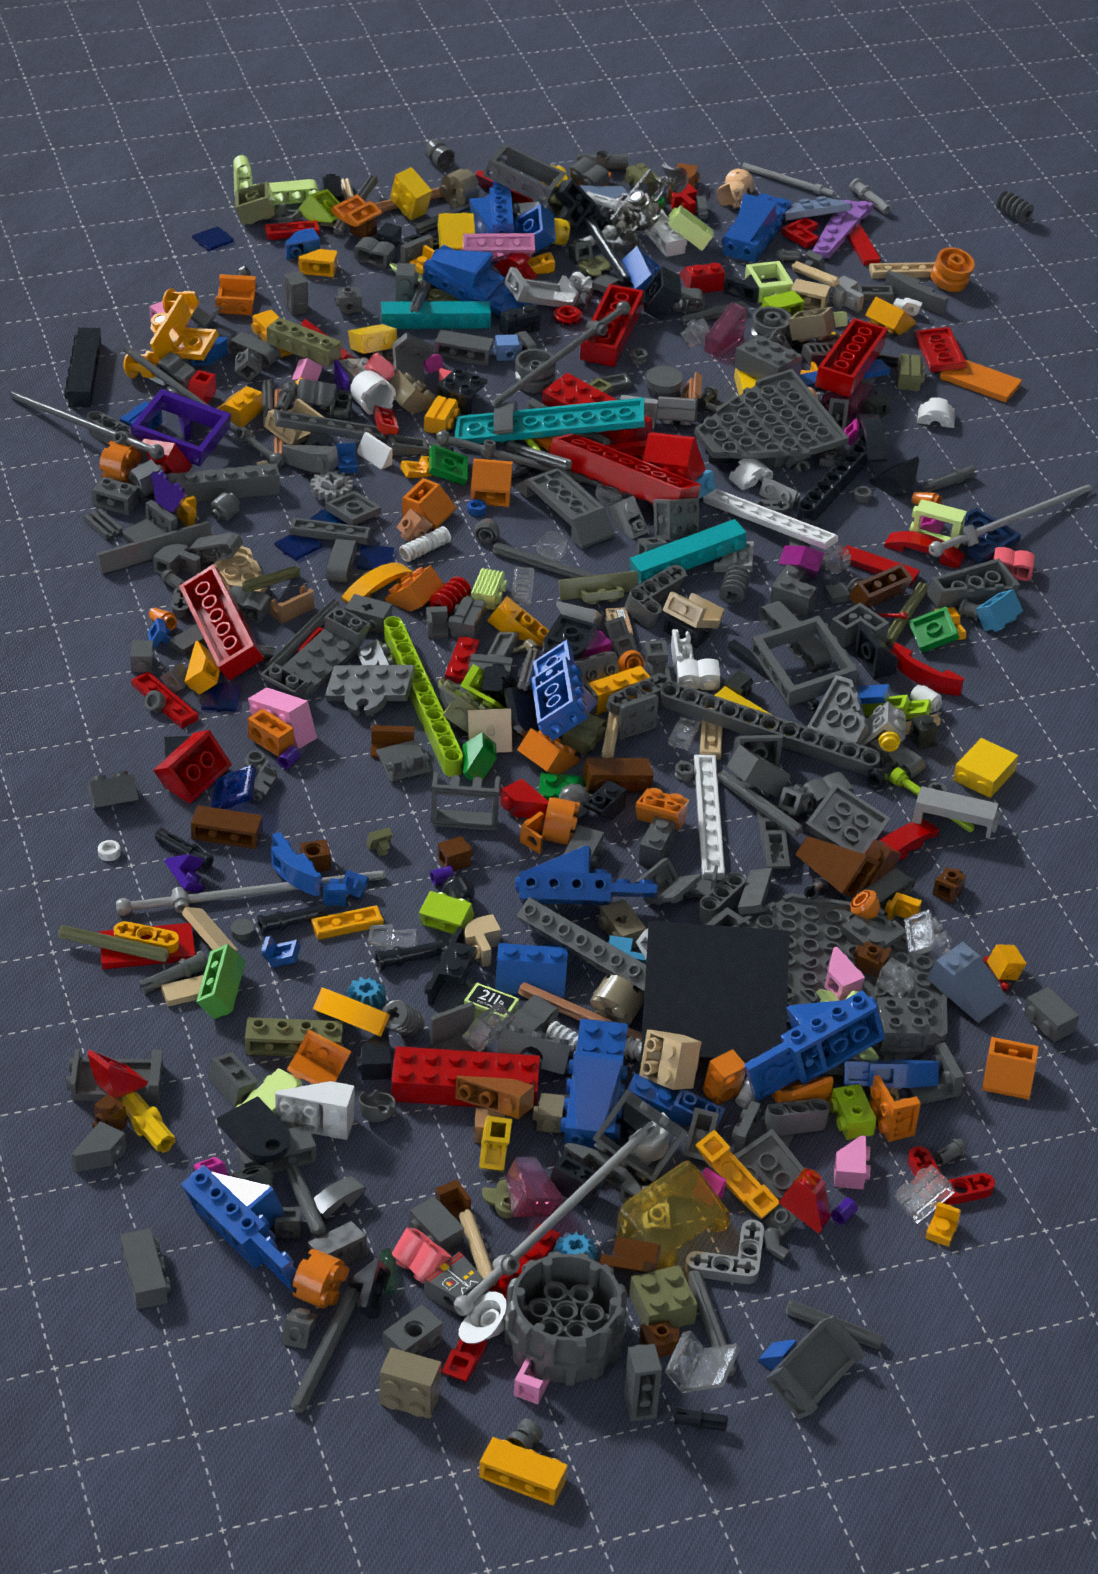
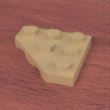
M243 546L232 558L218 560L214 564L225 578L230 590L233 586H242L243 581L262 576L261 569L257 561H254L250 548ZM268 587L261 588L255 591L264 593Z

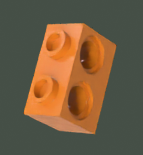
M262 708L248 718V738L272 754L279 757L289 746H294V728Z
M733 1049L709 1062L703 1091L705 1096L716 1105H720L738 1096L746 1073L745 1063Z

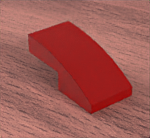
M460 1338L455 1350H451L442 1374L466 1383L477 1367L488 1345V1339L476 1344H468Z

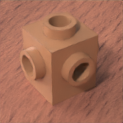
M410 508L396 528L402 532L400 536L410 542L427 534L432 524L421 514Z

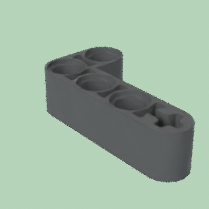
M672 565L633 588L624 606L627 613L644 627H654L662 611L659 602L666 599L670 592L676 593L680 590L686 576L685 569L678 565Z

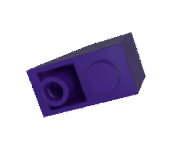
M153 470L151 476L155 501L174 515L188 496L184 493L186 489L177 482L175 485L168 481L170 477L162 471L156 473Z

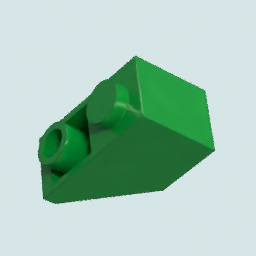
M481 732L463 744V774L468 780L473 781L475 777H480L483 781L497 759L496 743Z

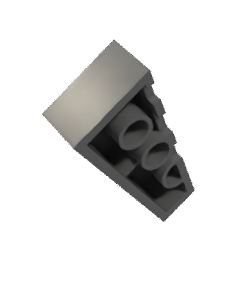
M998 558L933 577L927 595L937 608L945 606L958 607L964 598L968 599V602L980 605L999 592L1014 589L1017 595L1020 584Z

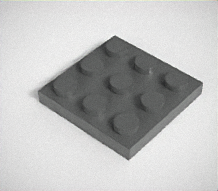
M835 783L803 828L822 841L865 854L873 840L879 837L891 818L846 788Z

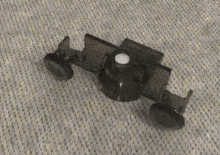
M662 165L661 167L666 175L664 177L661 176L660 179H656L652 171L648 169L629 194L623 192L619 198L622 199V204L616 211L613 209L609 210L611 212L609 214L610 220L619 234L616 240L607 239L615 252H619L621 249L622 254L627 256L636 246L639 247V236L634 231H644L658 221L661 215L658 200L669 186L674 193H681L686 188L688 173L684 168L673 169L671 166Z

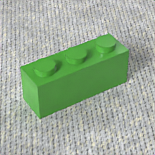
M229 944L210 951L196 1001L213 1019L228 1015L233 1011L246 962Z

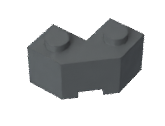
M152 459L132 469L128 474L130 484L138 487L140 499L154 493L151 476L153 470L156 473H159V471L164 473L162 467L156 465Z

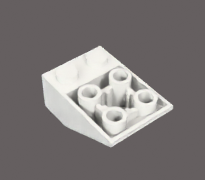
M329 1081L276 1091V1116L288 1129L308 1125L311 1134L347 1140L354 1121V1086Z

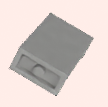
M510 267L504 281L518 302L560 307L564 305L574 306L578 301L579 293L569 279L563 275L558 284L528 280L523 278L517 268Z
M922 786L915 804L912 822L921 824L925 812L986 826L985 838L990 839L991 833H996L1001 812L997 811L998 803Z

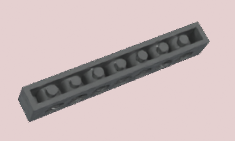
M530 897L527 899L516 915L525 927L561 948H568L569 953L608 976L617 975L629 980L634 984L633 989L637 993L640 990L644 995L646 965Z

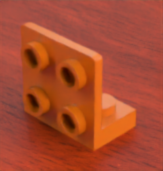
M880 1075L874 1076L873 1085L870 1087L871 1097L869 1104L876 1117L880 1133L884 1134L888 1142L915 1136L921 1104L917 1096L894 1101Z

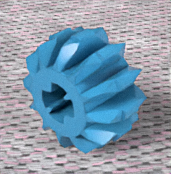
M360 977L359 981L352 980L351 986H348L347 997L381 1010L386 1002V989L379 979L372 980L371 977L368 979Z
M577 1230L574 1235L566 1232L564 1237H558L554 1247V1252L558 1251L561 1254L578 1255L579 1252L587 1254L592 1260H595L597 1257L594 1239H588L587 1233L579 1235Z

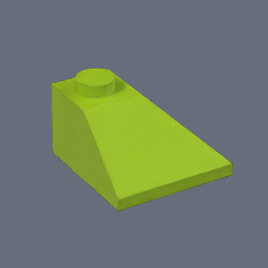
M328 189L310 194L298 209L302 212L303 217L309 221L317 220V222L332 223L338 219L331 212L332 207L340 202Z

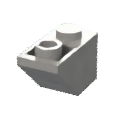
M634 496L607 507L614 525L630 538L634 539L649 532Z

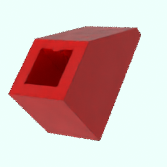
M198 370L191 378L188 390L208 404L216 394L215 374Z

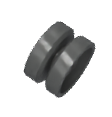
M778 307L759 308L752 316L751 340L778 328L789 343L791 335L789 318L792 316L788 311Z
M527 349L520 352L515 359V383L551 358L553 354L542 349ZM556 363L520 390L534 394L542 393L544 389L555 382Z

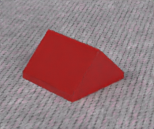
M89 1049L87 1055L95 1084L115 1099L147 1085L148 1081L128 1065Z

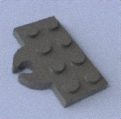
M334 666L325 698L327 702L345 701L348 711L355 716H359V708L361 706L367 705L364 707L366 716H370L380 711L387 701L408 700L416 672L415 666Z

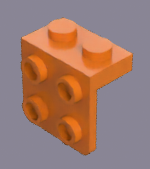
M308 1030L287 1070L295 1078L304 1079L312 1084L329 1081L336 1082L351 1051Z

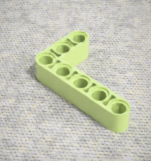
M244 155L237 156L233 162L234 194L235 191L257 185L252 184V169L248 158ZM313 179L269 183L275 197V204L303 203L310 194L320 191L317 182Z

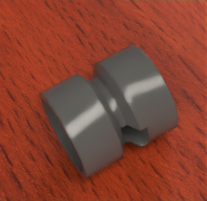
M433 139L426 145L425 156L438 168L447 169L453 165L455 153L441 140Z

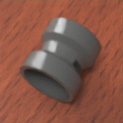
M526 1418L518 1424L517 1431L512 1432L506 1440L521 1448L533 1450V1444H537L541 1440L543 1431L537 1423Z

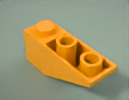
M507 596L487 620L500 632H517L520 640L532 639L541 647H543V640L549 632L545 626Z
M196 641L185 683L200 695L217 684L220 669L211 652L199 641Z

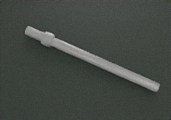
M743 163L742 165L744 170L811 190L814 194H823L830 197L835 195L834 190L824 188L823 185L817 183L811 184L748 163Z

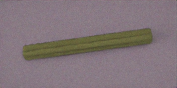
M919 582L900 611V613L906 612L908 614L907 619L896 618L889 628L886 644L893 645L928 591L926 583Z
M61 925L58 931L59 938L160 962H166L169 957V950L162 947L67 925Z

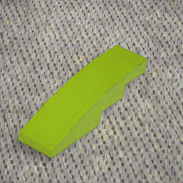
M908 695L890 696L885 703L862 704L865 716H871L878 706H883L889 701L896 709L899 708L903 711L906 720L929 715L932 708L930 699L910 701Z

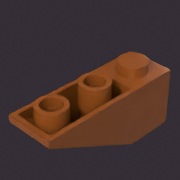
M457 1076L455 1099L519 1119L533 1108L534 1085L507 1078Z

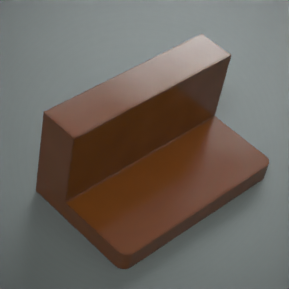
M372 725L371 758L380 759L376 752L377 749L414 740L415 726Z
M616 1238L613 1256L602 1254L600 1264H607L615 1269L641 1273L656 1271L661 1245L652 1242Z

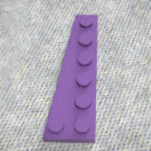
M843 200L850 203L851 210L833 213L812 251L823 256V258L829 259L840 245L844 243L846 236L860 223V220L865 219L873 210V203Z

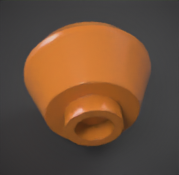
M635 650L626 651L618 659L620 672L640 665L643 669L645 667L642 654Z
M864 890L853 898L851 912L854 915L873 919L879 914L880 903L875 891Z

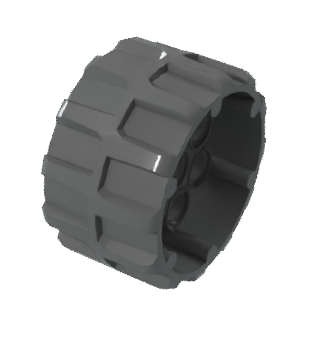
M557 1251L551 1252L547 1257L537 1261L530 1260L522 1266L520 1276L510 1281L507 1289L504 1342L513 1349V1361L521 1368L525 1359L529 1358L531 1359V1372L535 1373V1378L543 1382L549 1379L551 1382L565 1383V1386H575L577 1382L590 1378L596 1380L603 1376L604 1369L610 1363L615 1364L621 1356L627 1318L626 1289L623 1284H618L614 1278L613 1269L607 1264L601 1265L590 1259L587 1254L579 1252L578 1255L561 1254Z

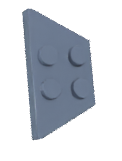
M825 196L817 197L816 200L801 199L785 212V220L849 211L851 206L848 202L826 198Z

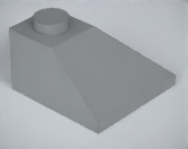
M559 601L556 603L557 608L563 615L597 625L602 620L603 615L597 610Z

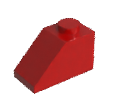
M520 779L502 788L500 802L504 810L511 813L514 817L532 818L537 813L542 812L544 814L543 820H545L548 800L525 780Z

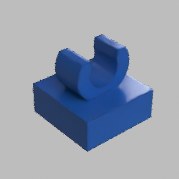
M157 617L148 631V639L153 640V647L157 648L160 642L169 644V640L172 638L169 636L171 630L166 628L165 620Z
M347 870L342 882L346 883V894L362 899L370 878Z
M330 879V883H323V903L326 906H346V883H339V879Z

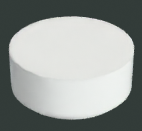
M106 840L98 845V856L100 859L114 861L120 857L121 850L118 842Z

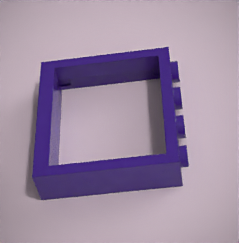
M160 389L131 425V434L136 440L141 442L143 439L175 443L191 464L201 467L230 429L231 414ZM161 409L213 429L201 445L196 446L146 428V426Z

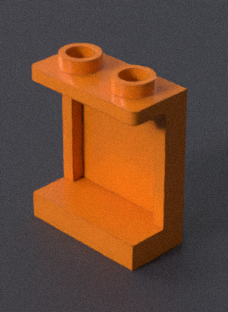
M220 274L219 292L215 298L216 309L219 305L222 307L218 313L252 315L256 296V276Z

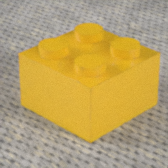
M410 167L395 175L390 198L399 207L403 215L412 221L427 213L432 189Z

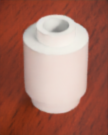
M917 685L911 692L910 699L913 701L931 700L932 708L930 713L940 709L942 697L924 685Z

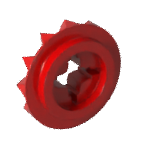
M570 305L560 306L553 312V319L557 323H563V325L577 324L582 318V312Z

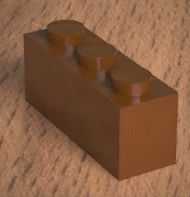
M901 563L858 582L850 593L849 598L855 605L861 603L869 608L903 593L913 578Z
M586 758L582 776L587 791H597L608 780L627 789L626 791H646L647 788H651L654 773L648 758Z
M197 805L191 821V839L257 849L263 832L262 815Z

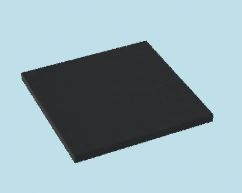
M649 920L641 1055L643 1056L647 1030L685 1035L701 1041L698 1060L711 1061L733 1049L742 1061L747 1063L781 1044V1035L786 1033L787 1024L786 1007L790 931Z

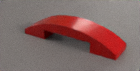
M899 531L890 533L884 543V547L903 552L905 547L930 554L929 545L934 541L942 543L944 540L925 533ZM953 546L944 550L943 554L938 557H941L940 564L959 569L965 555Z
M898 643L893 645L892 652L898 657L896 668L906 677L921 686L924 685L940 693L955 696L962 694L963 677L948 669L941 673L913 658V651Z

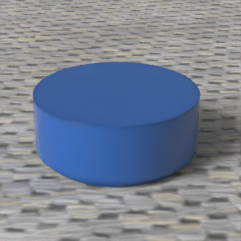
M480 499L469 501L467 503V513L475 517L483 516L486 513V503Z

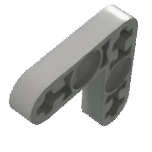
M747 1220L743 1223L738 1257L701 1251L689 1253L685 1264L687 1273L699 1270L703 1278L740 1284L756 1282L759 1275L764 1226L757 1220ZM750 1231H755L754 1239H749ZM751 1248L754 1249L757 1253L754 1255H747L746 1253H744L743 1250ZM695 1262H699V1266H695ZM724 1264L729 1269L727 1271H719L716 1269V1266ZM745 1269L750 1270V1273H745Z

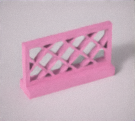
M534 233L463 234L462 251L493 253L492 261H500L509 253H525L532 258L535 252Z

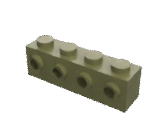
M280 317L267 327L268 344L308 358L326 367H330L334 360H338L341 357V341Z
M248 1017L245 1035L246 1055L294 1057L308 1030L342 1046L343 1021Z

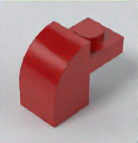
M689 183L675 187L672 190L671 210L674 208L678 209L681 205L695 216L697 190Z
M509 253L494 265L505 279L510 267L517 268L524 279L534 280L538 276L527 263L531 258L525 253Z

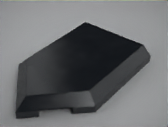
M514 687L505 688L504 695L507 709H511L512 730L525 738L531 728L539 732L533 690L528 689L524 691Z

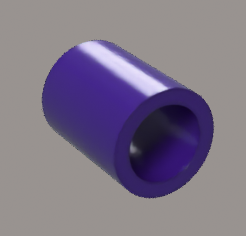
M289 746L278 757V764L284 769H289L300 757V751L295 746Z
M451 866L430 871V879L434 886L443 884L446 879L454 875Z
M845 1198L831 1212V1217L837 1224L844 1225L858 1211V1206L851 1198Z

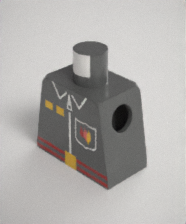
M458 1252L424 1278V1295L453 1313H457L454 1309L456 1298L461 1295L467 1296L483 1278L463 1254Z

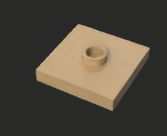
M511 709L467 710L469 740L483 732L496 743L497 753L512 752Z

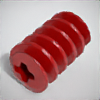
M453 577L430 597V607L447 606L448 616L453 612L456 604H460L464 597L471 595L470 584L462 577Z

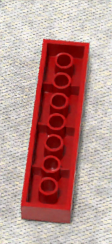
M567 434L555 437L552 440L550 454L571 460V472L576 474L582 473L590 480H599L605 486L616 487L619 492L633 494L636 499L650 501V504L653 506L654 499L676 500L698 498L701 484L578 434Z

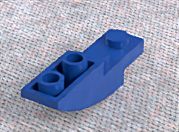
M281 832L272 834L273 847H271V859L274 870L294 887L314 896L320 895L322 877L319 872H316L313 862L309 861L304 853L297 854L296 851H293L289 840H285Z
M847 1060L844 1062L843 1084H861V1086H869L870 1088L873 1085L874 1076L880 1075L886 1088L937 1086L939 1061Z
M636 1073L627 1088L660 1113L664 1112L671 1121L681 1125H691L695 1107L719 1113L718 1124L725 1111V1108L685 1089H681L678 1094Z

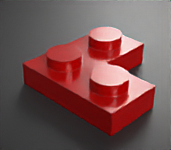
M804 217L783 227L781 234L807 249L819 240V236L812 233L817 230L818 223Z

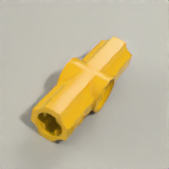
M131 1092L123 1096L119 1102L126 1106V1115L130 1118L137 1135L140 1137L144 1135L157 1152L161 1151L164 1153L170 1150L175 1143V1136L163 1123L158 1109L154 1106L149 1107L138 1092Z

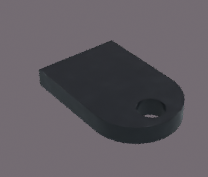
M560 614L543 640L544 654L565 640H568L572 645L574 660L580 659L596 636L599 625Z
M259 1096L217 1117V1125L248 1158L254 1161L273 1162L285 1156L290 1149L291 1135L288 1127ZM272 1145L279 1147L276 1150L267 1149V1147Z

